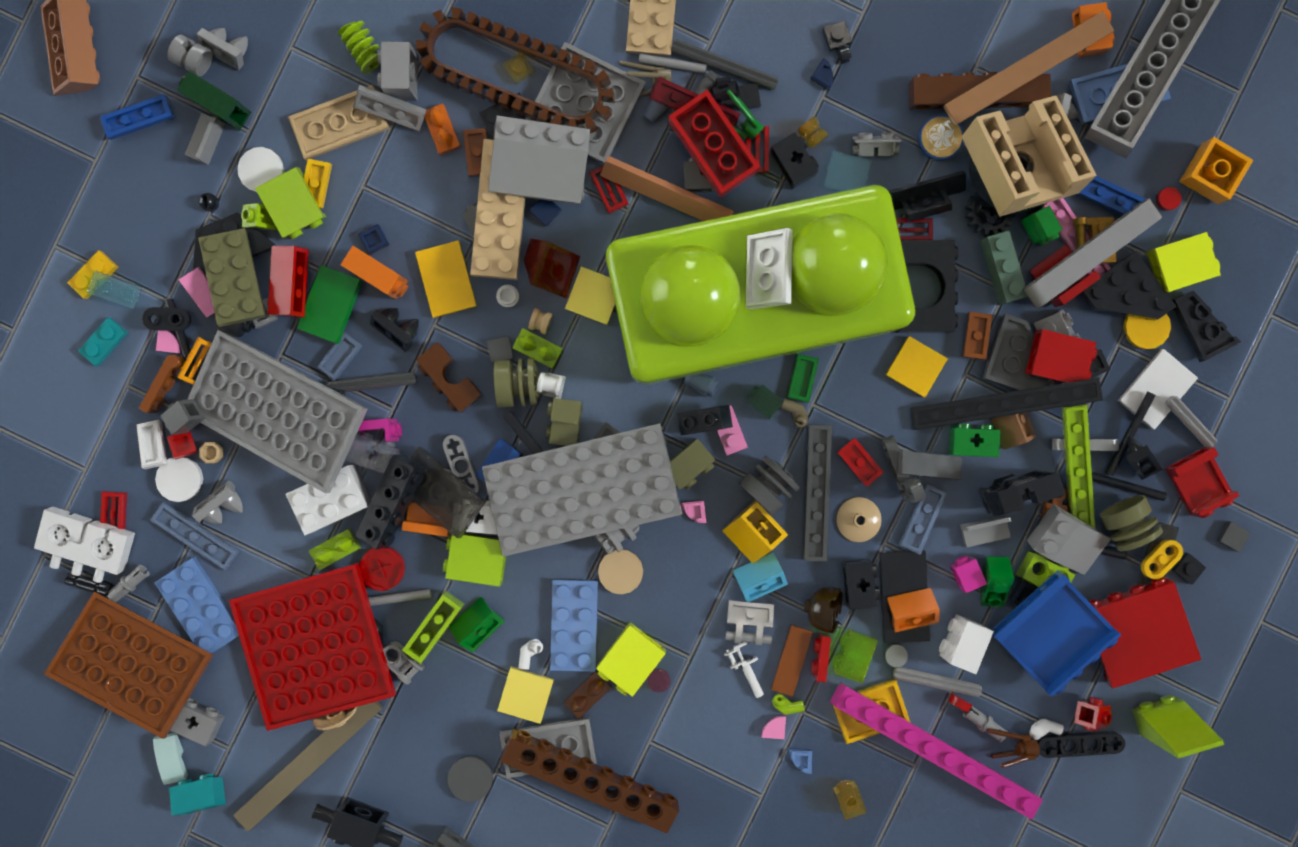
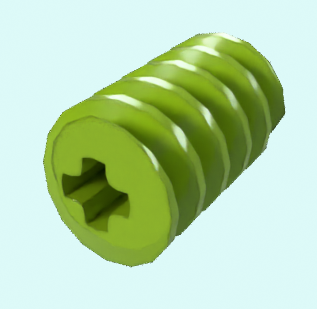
M364 21L348 23L341 27L337 34L341 36V40L346 44L347 50L351 52L352 58L356 59V64L361 67V72L363 74L373 72L381 65L378 63V53H376L380 46L378 44L371 46L375 39L372 36L366 38L370 33L369 29L361 30L365 25Z

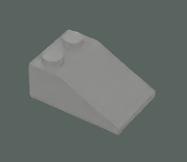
M1052 504L1027 539L1033 550L1083 575L1086 574L1111 540L1109 536L1055 504Z

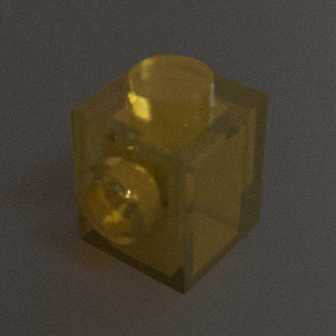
M854 780L842 781L837 784V787L833 788L845 820L867 813L858 786Z

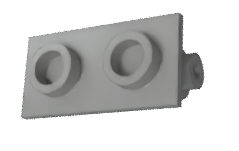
M882 132L881 136H872V133H859L858 136L852 137L853 141L857 143V145H853V155H857V157L874 156V148H878V156H894L899 154V144H896V142H901V139L895 136L893 132Z

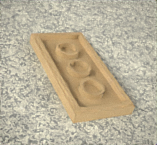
M373 85L368 86V88L375 90ZM357 91L288 116L304 160L312 159L390 129L387 119L354 108Z

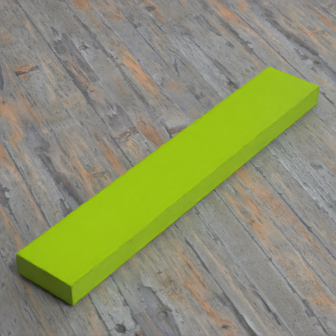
M1087 404L1062 407L1069 513L1095 528Z

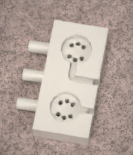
M50 507L43 511L34 549L52 554L49 566L53 569L59 568L62 558L74 561L71 574L75 576L81 575L83 564L96 568L93 581L101 583L105 571L116 575L125 571L135 532L119 529L110 524H103L97 520L91 522V518L78 514L70 515L69 511Z

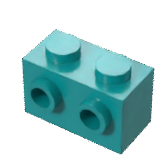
M214 774L201 775L199 780L192 782V779L178 781V786L169 787L172 816L187 815L226 805L223 777H214Z

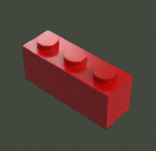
M272 246L269 299L267 303L269 315L305 317L309 249L297 246Z

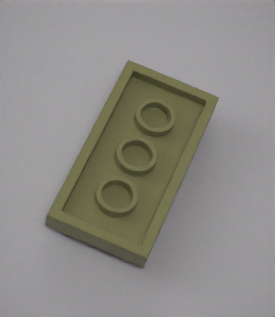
M246 229L199 237L217 325L222 327L266 317Z

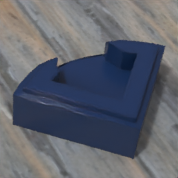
M823 58L810 79L829 91L833 84V72L829 62Z

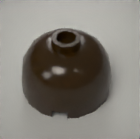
M822 587L812 594L811 599H806L804 611L808 612V619L816 629L832 634L836 632L839 623L836 619L838 614H841L843 593L840 588Z

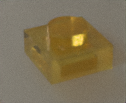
M521 52L503 63L516 85L535 73V70Z

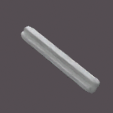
M894 667L893 677L902 681L980 697L982 692V686L972 682L903 667Z

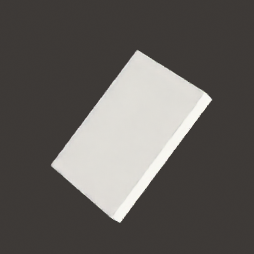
M784 228L747 236L746 309L754 310L791 304L792 229Z
M1160 349L1117 401L1135 415L1147 391L1155 394L1156 396L1142 421L1151 430H1155L1171 411L1165 403L1170 396H1178L1181 399L1198 377L1165 349Z

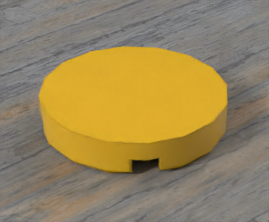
M1167 314L1155 321L1143 317L1126 316L1123 329L1128 342L1134 347L1144 350L1162 345L1169 337L1171 324Z

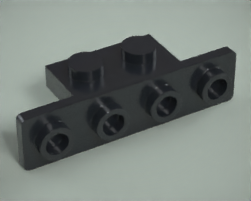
M960 171L889 190L894 210L901 208L908 222L951 211L952 202L948 196L966 190V173Z

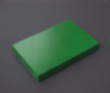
M320 265L305 305V317L300 318L297 329L339 344L363 281Z

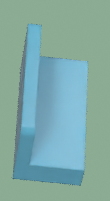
M774 553L760 558L753 564L750 562L733 570L746 602L753 601L788 585L784 572Z

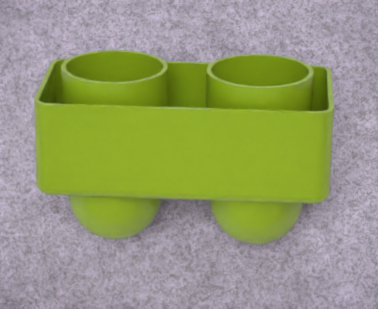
M880 185L865 186L621 238L613 241L606 250V262L630 374L641 385H651L880 336L908 326L915 317V305L892 198L889 191ZM784 228L792 229L791 304L754 310L746 309L747 236Z

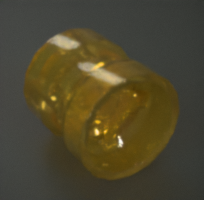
M816 116L805 122L797 130L801 136L807 139V145L810 149L818 145L829 135L825 129L819 126V120Z

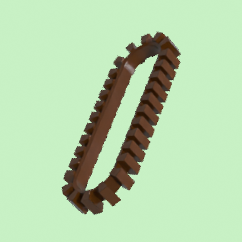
M452 7L453 19L448 20L440 9L432 13L439 22L433 29L425 21L419 28L424 37L428 38V41L416 40V50L421 56L428 55L419 60L429 74L436 68L433 75L444 84L448 82L450 86L457 89L461 88L464 92L471 95L473 92L476 97L483 100L486 97L490 103L498 105L499 102L501 107L507 110L512 108L515 113L522 116L525 113L527 118L534 121L538 118L540 122L564 125L566 121L568 126L578 127L579 124L586 123L587 129H590V134L598 130L593 121L597 115L606 122L612 115L610 109L603 106V102L615 104L613 88L601 89L610 85L611 81L604 69L596 78L593 76L598 70L593 61L586 59L584 66L581 56L573 54L571 58L569 52L561 48L558 53L556 47L549 43H546L545 48L543 41L533 37L532 42L529 35L520 32L519 36L516 30L509 27L505 30L502 24L494 22L493 25L489 19L482 16L480 20L477 14L468 11L466 22H464L466 15L461 8ZM448 29H465L590 80L598 88V101L588 114L579 117L566 115L440 63L434 53L436 40Z

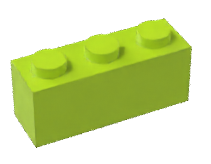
M448 591L442 594L402 651L421 664L465 603Z

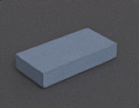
M344 332L340 343H335L317 365V368L333 381H337L363 348V345L347 332Z

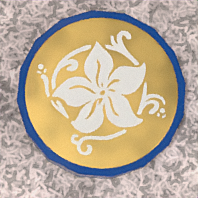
M936 115L923 123L918 132L917 141L926 157L936 161H944L952 158L960 151L963 145L962 135L964 133L960 124L954 126L948 115Z

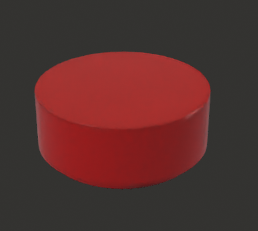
M1167 187L1158 192L1156 204L1160 209L1170 211L1180 205L1182 197L1176 188Z
M952 693L948 699L949 703L965 712H969L972 707L970 702Z

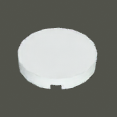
M256 147L246 151L238 164V176L242 184L254 192H257L255 190L256 187L285 173L281 158L271 149Z
M183 457L177 460L169 458L167 465L158 468L155 481L157 489L163 497L170 501L181 502L190 500L198 494L203 484V474L198 464L189 458Z

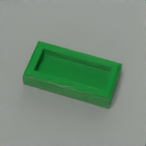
M796 354L786 398L809 403L819 358Z

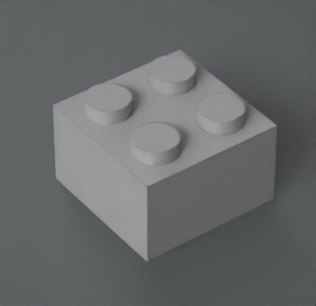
M381 42V50H378V63L381 64V73H378L377 76L378 86L381 87L386 95L403 101H417L418 55L410 42Z

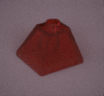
M531 238L524 257L530 285L566 299L580 256L548 241Z

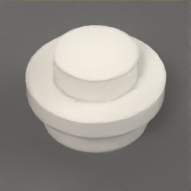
M503 285L498 289L496 298L503 307H513L519 300V292L512 285Z

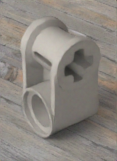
M396 641L390 642L383 649L387 665L403 683L409 685L412 677L419 670L422 671L425 666L403 652L404 646ZM388 650H396L398 658H391L388 655Z

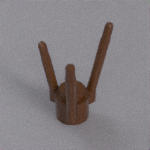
M987 729L988 733L1020 740L1019 743H1016L1014 751L991 754V758L1019 756V758L1002 763L1000 765L1001 768L1028 760H1036L1039 756V744L1035 739H1031L1030 735Z

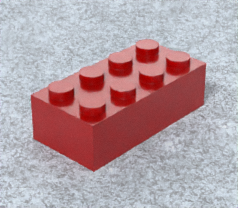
M708 90L669 115V125L720 198L758 173L760 165Z

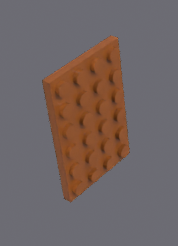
M94 592L44 675L152 734L165 739L214 654L119 603Z

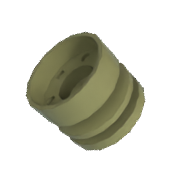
M528 358L527 369H525L523 359H519L517 369L515 370L511 360H496L494 362V389L498 408L514 407L515 397H519L521 405L526 406L527 396L530 397L531 406L538 405L540 393L537 392V383L540 375L535 358Z
M1145 495L1126 498L1107 507L1100 513V518L1107 530H1115L1110 536L1112 541H1116L1115 547L1117 551H1129L1144 546L1163 533L1161 525L1157 524L1156 516L1146 517L1150 514L1152 508Z

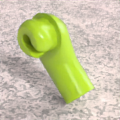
M777 694L773 697V706L784 715L805 711L803 700L790 702L782 694Z

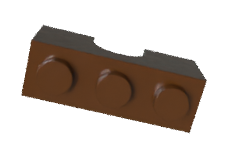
M436 342L416 359L420 364L417 366L420 372L425 377L429 375L434 381L432 386L439 394L444 393L449 400L446 402L454 412L457 410L459 412L466 411L484 396L468 377L457 384H452L447 380L446 370L455 360L441 343Z

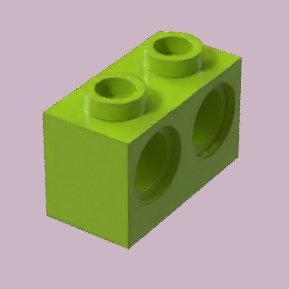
M1029 551L1016 573L1018 577L1038 587L1057 570L1063 573L1070 580V583L1075 577V574L1068 571L1070 568L1059 563L1054 564L1048 561L1049 558L1038 552L1035 554ZM1039 562L1040 570L1034 573L1032 570L1033 565Z

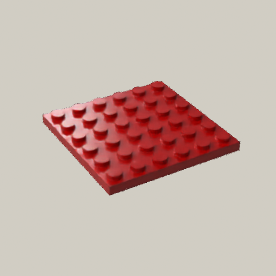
M358 563L229 600L267 731L388 699L396 695Z

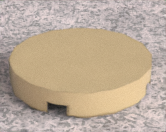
M625 549L618 553L615 550L603 557L599 564L598 575L605 589L615 594H626L632 592L640 584L643 576V567L641 560L635 553Z

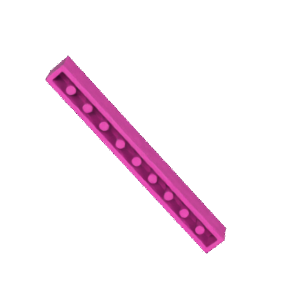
M840 682L829 701L836 708L1031 820L1043 799L1028 789Z

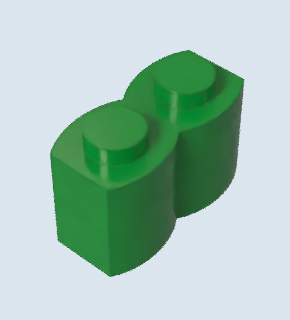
M1050 205L1020 221L1033 245L1038 243L1039 246H1042L1060 237L1058 232L1063 230Z

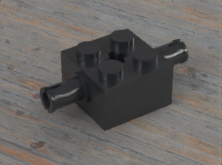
M349 797L343 801L336 811L317 804L311 817L331 824L327 837L339 845L374 847L376 844L382 843L390 847H400L404 836L385 829L389 812Z

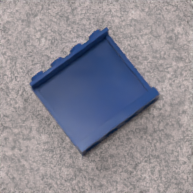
M1058 570L991 629L994 631L992 635L998 642L1003 645L1051 697L1061 693L1071 679L1078 678L1089 663L1096 662L1100 658L1101 653L1106 648L1113 647L1121 636L1069 582L1070 580Z

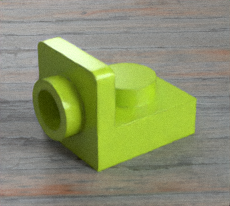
M264 204L243 205L241 213L242 227H255L271 231L278 230Z

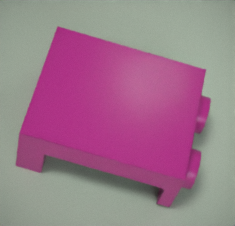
M397 419L362 421L358 432L384 429L386 442H397L399 437L402 436L401 423L397 422Z

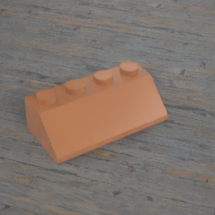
M46 0L40 7L53 95L90 91L98 85L100 80L99 71L96 70L95 65L96 50L92 44L93 28L89 23L90 6L86 0Z

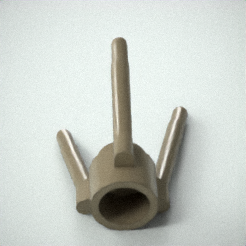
M619 61V64L623 66L651 71H627V76L652 78V86H654L657 77H662L671 82V69ZM653 88L643 91L640 97L650 95Z

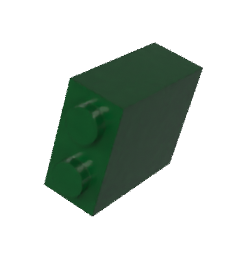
M191 71L183 76L179 82L178 92L239 131L251 114V111L238 100Z

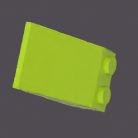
M1174 695L1163 696L1160 698L1161 700L1156 702H1142L1139 704V707L1132 709L1139 735L1178 759L1224 745L1223 740L1184 700Z

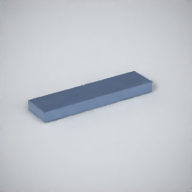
M166 501L161 503L150 520L225 571L230 568L240 553L238 549Z

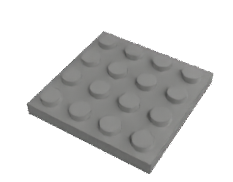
M564 42L561 49L568 51L571 58L573 54L581 56L584 66L586 59L595 62L598 69L593 75L595 78L604 69L611 81L610 85L601 89L613 88L615 104L603 102V106L608 107L612 115L607 122L599 115L593 119L598 130L590 134L588 157L605 164L607 157L611 156L646 86V82L635 76H627L625 71ZM552 66L535 102L566 115L579 117L588 114L595 107L598 101V88L590 80ZM586 123L579 124L578 128L587 129Z

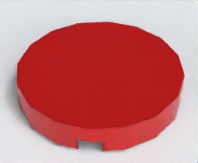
M392 547L383 549L372 548L361 558L359 568L366 586L372 590L386 591L400 583L404 577L405 563L400 553Z

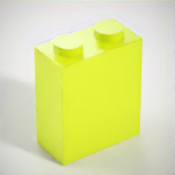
M1207 232L1146 251L1153 275L1166 292L1221 275L1220 263L1215 258L1213 252V241Z
M629 622L599 661L596 669L599 671L598 675L605 681H613L619 692L633 697L664 657L666 649Z

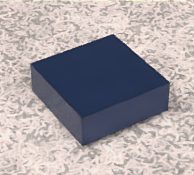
M539 199L530 209V212L546 227L562 211L553 201Z
M379 224L358 234L369 255L390 245Z

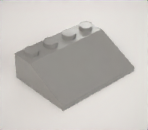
M497 116L494 127L488 192L580 205L588 156L590 129Z

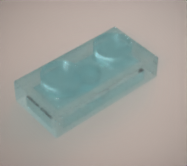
M96 270L92 276L87 293L134 309L142 287Z

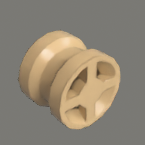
M535 308L528 329L540 330L541 334L546 335L553 314L549 312L542 313L540 309Z

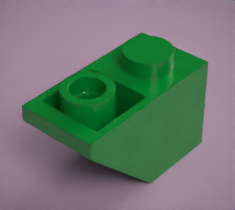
M987 556L982 568V574L987 585L981 587L980 603L981 606L1004 607L1014 581L1010 558Z

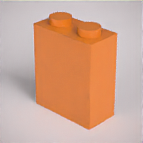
M355 246L351 247L340 264L396 300L399 296L402 297L408 289V285H406L408 283L407 279Z

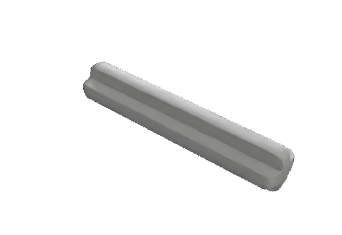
M1170 396L1165 403L1169 409L1205 447H1213L1217 443L1214 435L1178 396Z

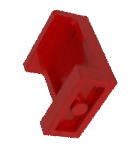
M1045 329L1035 330L1025 374L1064 383L1090 379V366L1097 355V348H1095L1097 342Z
M1203 447L1165 468L1190 516L1206 518L1214 513L1213 510L1216 508L1229 506L1234 502L1233 499L1239 497L1237 491L1230 489L1214 459L1219 456L1215 447Z

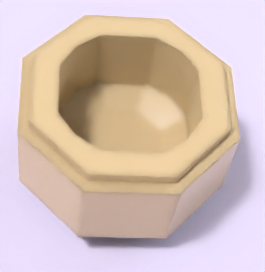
M205 442L199 448V458L205 463H218L223 458V447L217 442Z

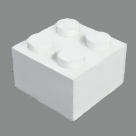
M956 614L955 618H952L948 624L947 630L949 633L940 644L939 656L951 665L977 674L994 631L980 623Z

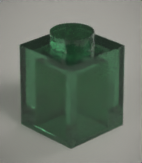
M760 385L759 388L754 386L747 395L750 398L747 403L767 420H770L784 403L783 400L764 385Z

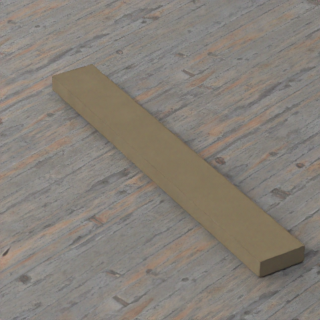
M378 701L358 706L354 715L343 726L325 730L233 815L236 820L249 832L370 721L383 706Z

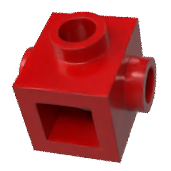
M1089 697V700H1078L1074 723L1082 725L1084 729L1098 732V729L1108 728L1112 720L1111 705L1104 704L1103 699Z

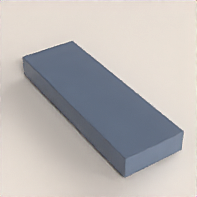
M927 483L923 487L926 499L916 503L898 546L918 555H921L947 495L946 492Z

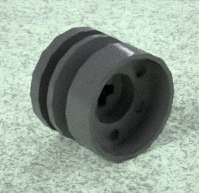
M764 456L761 460L768 468L764 470L757 464L755 468L760 473V476L757 478L748 473L739 485L774 517L784 506L778 496L782 494L791 499L792 495L786 488L789 486L793 491L797 492L800 487L796 484L793 476L782 465Z

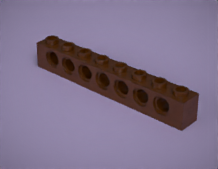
M513 728L502 751L500 762L666 834L679 812L678 800L673 795L656 791L649 784H640L628 775L622 776L617 774L610 767H601L594 764L587 757H578L566 748L560 749L555 747L548 740H539L532 737L525 730ZM532 750L534 753L526 754L524 751ZM546 759H552V760H554L555 762H554V763H547V762H545V760H546ZM567 768H573V769H575L576 771H574V772H567L566 769H567ZM594 777L596 780L588 781L587 778ZM610 786H615L617 789L609 790L607 788ZM635 795L637 798L629 799L628 796ZM651 804H656V805H658V806L655 807V808H650V807H648V806L651 805Z

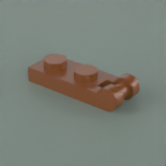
M169 355L166 357L138 409L146 413H156V411L162 408L165 401L163 398L167 391L173 388L175 384L174 378L185 362L183 356Z

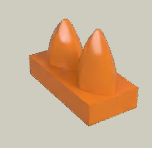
M444 103L427 109L424 117L439 155L461 148Z

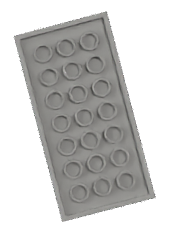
M217 330L187 399H194L203 413L205 419L200 423L323 493L331 492L368 408L220 330Z
M661 423L482 467L503 557L682 515Z

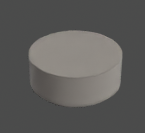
M894 643L886 647L884 658L892 667H901L907 662L908 653L902 645Z

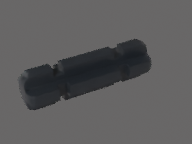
M71 572L66 575L64 581L66 585L76 586V588L92 593L96 592L102 596L108 595V591L112 588L109 583H97L93 581V578L83 575L82 577L80 575L75 576Z

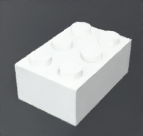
M355 464L341 468L330 493H323L309 484L286 493L304 536L368 508L371 503V499Z

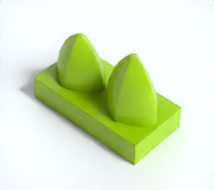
M522 328L512 347L552 369L563 351V348Z
M349 528L309 550V553L320 571L361 547Z

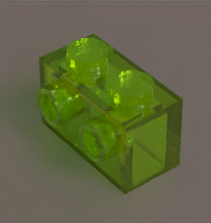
M848 628L847 633L844 632L841 636L840 645L842 647L840 652L835 654L833 658V671L839 676L863 684L878 640L873 636Z

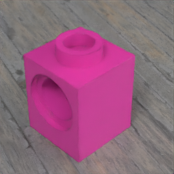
M967 555L955 560V564L950 565L961 591L968 593L987 585L975 558L968 557Z

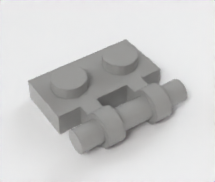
M729 600L727 624L736 626L735 632L726 631L725 640H732L734 643L740 644L742 641L753 642L755 645L762 646V643L771 644L772 635L763 634V629L773 628L774 605ZM743 626L756 627L755 634L744 633Z

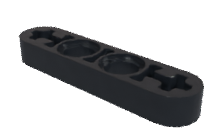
M1115 731L1067 733L1060 736L1052 734L1044 735L1039 740H1036L1039 744V754L1044 758L1117 754L1124 750L1126 744L1123 736ZM1113 737L1116 740H1118V743H1114V747L1107 743L1103 744L1102 740L1105 742H1111L1113 741ZM1089 738H1095L1096 746L1093 749H1087L1085 746ZM1068 739L1073 740L1074 747L1069 751H1065L1063 743ZM1047 741L1050 745H1057L1058 750L1055 747H1048L1045 752L1041 746H1044Z

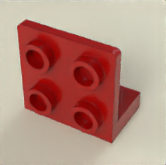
M1067 245L1062 246L1030 269L1029 273L1034 280L1071 254L1072 251ZM1096 271L1087 273L1051 299L1050 302L1054 307L1062 306L1101 277Z

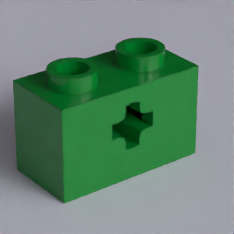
M957 423L956 428H949L948 455L999 457L1000 430H993V425H979V429H970V424ZM970 438H978V443L970 442Z

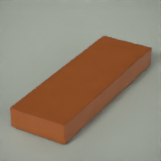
M790 624L771 690L793 697L813 634L812 630Z

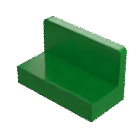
M479 597L449 626V629L458 644L473 653L505 621L501 615L489 607L484 598Z

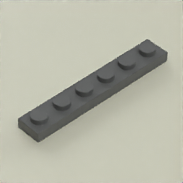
M808 425L804 561L827 562L832 426Z

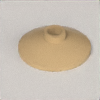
M855 497L845 501L840 506L836 515V524L840 533L848 540L865 542L873 538L879 531L881 513L871 500ZM859 516H862L864 518V522L859 525L857 524L856 519Z
M357 707L314 718L313 724L318 730L339 728L354 715Z

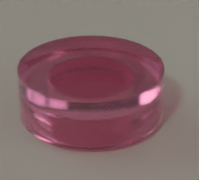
M661 668L654 669L648 676L649 687L655 692L667 690L670 685L668 672Z

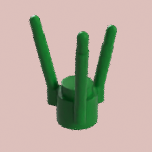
M728 90L727 94L746 117L740 125L743 128L742 131L736 127L734 129L743 140L746 137L753 140L764 126L751 114L741 99L736 97L731 90Z

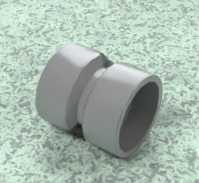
M180 34L171 42L167 57L170 62L179 67H185L187 71H191L197 76H203L212 63L213 52L211 49L199 43L195 44V41Z

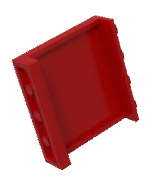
M1165 577L1153 579L1150 584L1144 586L1142 584L1134 585L1129 588V591L1123 593H1111L1107 595L1106 599L1088 601L1121 634L1118 642L1113 647L1106 648L1100 656L1105 674H1103L1105 682L1112 689L1202 660L1175 582Z

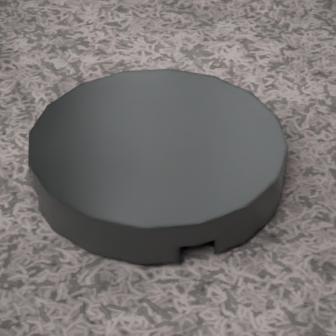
M479 756L460 757L453 763L448 772L447 783L450 791L456 798L465 802L481 800L488 794L493 783L491 766Z

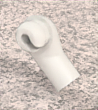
M530 640L520 648L519 669H529L530 658L536 653L542 652L543 644L539 640Z
M1042 718L1031 726L1029 735L1035 740H1039L1048 732L1060 736L1064 726Z

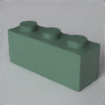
M1010 231L992 235L981 240V247L998 304L1002 305L1028 297L1023 290L1026 285Z

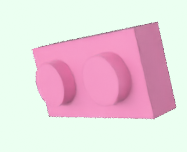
M732 405L730 406L733 427L717 430L726 456L748 448Z

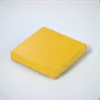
M907 336L885 376L925 398L948 358L914 338Z

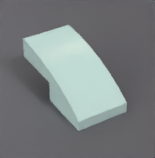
M177 733L168 734L165 739L158 736L154 737V752L163 784L186 780L188 773L181 757L183 748Z

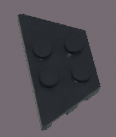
M237 212L195 230L193 270L200 267L206 275L198 238L243 229L240 213ZM255 227L245 228L252 258L270 251L272 246H276L259 229Z

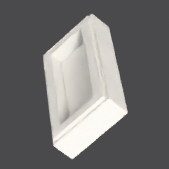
M155 420L136 424L141 467L143 469H150L167 465L162 421Z

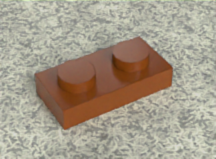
M486 128L463 130L468 176H480L483 141L487 139Z
M967 313L962 357L986 360L992 314Z

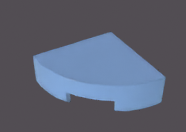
M789 749V755L793 764L802 772L812 774V750Z

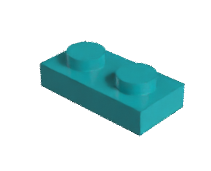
M108 317L78 352L94 366H100L128 332L113 318Z

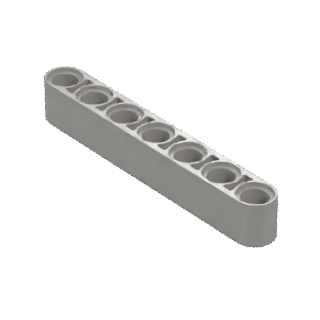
M1150 198L1142 201L1023 289L1036 308L1043 306L1159 221L1162 215Z

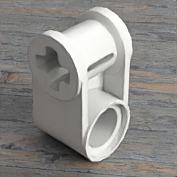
M541 372L537 383V392L541 393V395L561 399L566 377Z

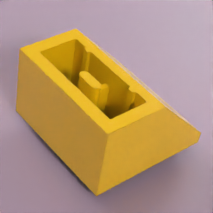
M756 500L750 503L722 530L752 564L772 551L788 536Z

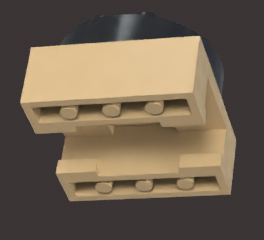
M1057 95L1033 101L1029 106V111L1024 116L1005 121L1001 110L978 116L962 135V139L971 156L969 174L972 184L980 197L995 208L1000 217L1007 214L1027 215L1037 212L1048 202L1080 193L1097 176Z

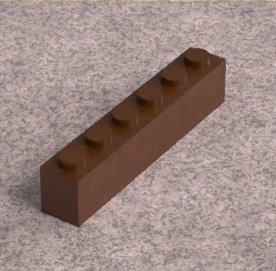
M967 72L962 73L961 76L941 73L938 76L930 77L927 73L917 74L909 82V110L944 109L943 106L996 75L997 72H987L983 75ZM1050 74L1040 75L986 108L1029 107L1033 101L1051 97Z

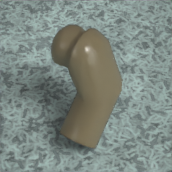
M784 398L780 409L791 412L797 427H805L808 423V415L804 406Z

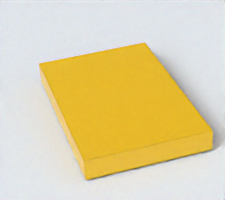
M459 240L415 252L432 318L477 307Z
M896 679L857 691L910 722ZM833 705L846 744L880 733Z

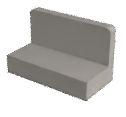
M201 113L185 155L209 165L226 123L215 116L211 117Z
M1000 515L961 524L960 530L964 547L1011 538L1007 523L1011 522V517Z

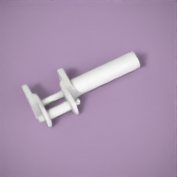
M749 642L737 643L733 645L734 649H727L724 656H728L732 663L730 669L735 668L736 670L738 666L742 665V670L755 697L759 698L764 693L750 666L751 663L758 660V657L754 656L753 659L745 660L740 652V647ZM735 652L738 653L741 659L738 662H736L733 656V653Z

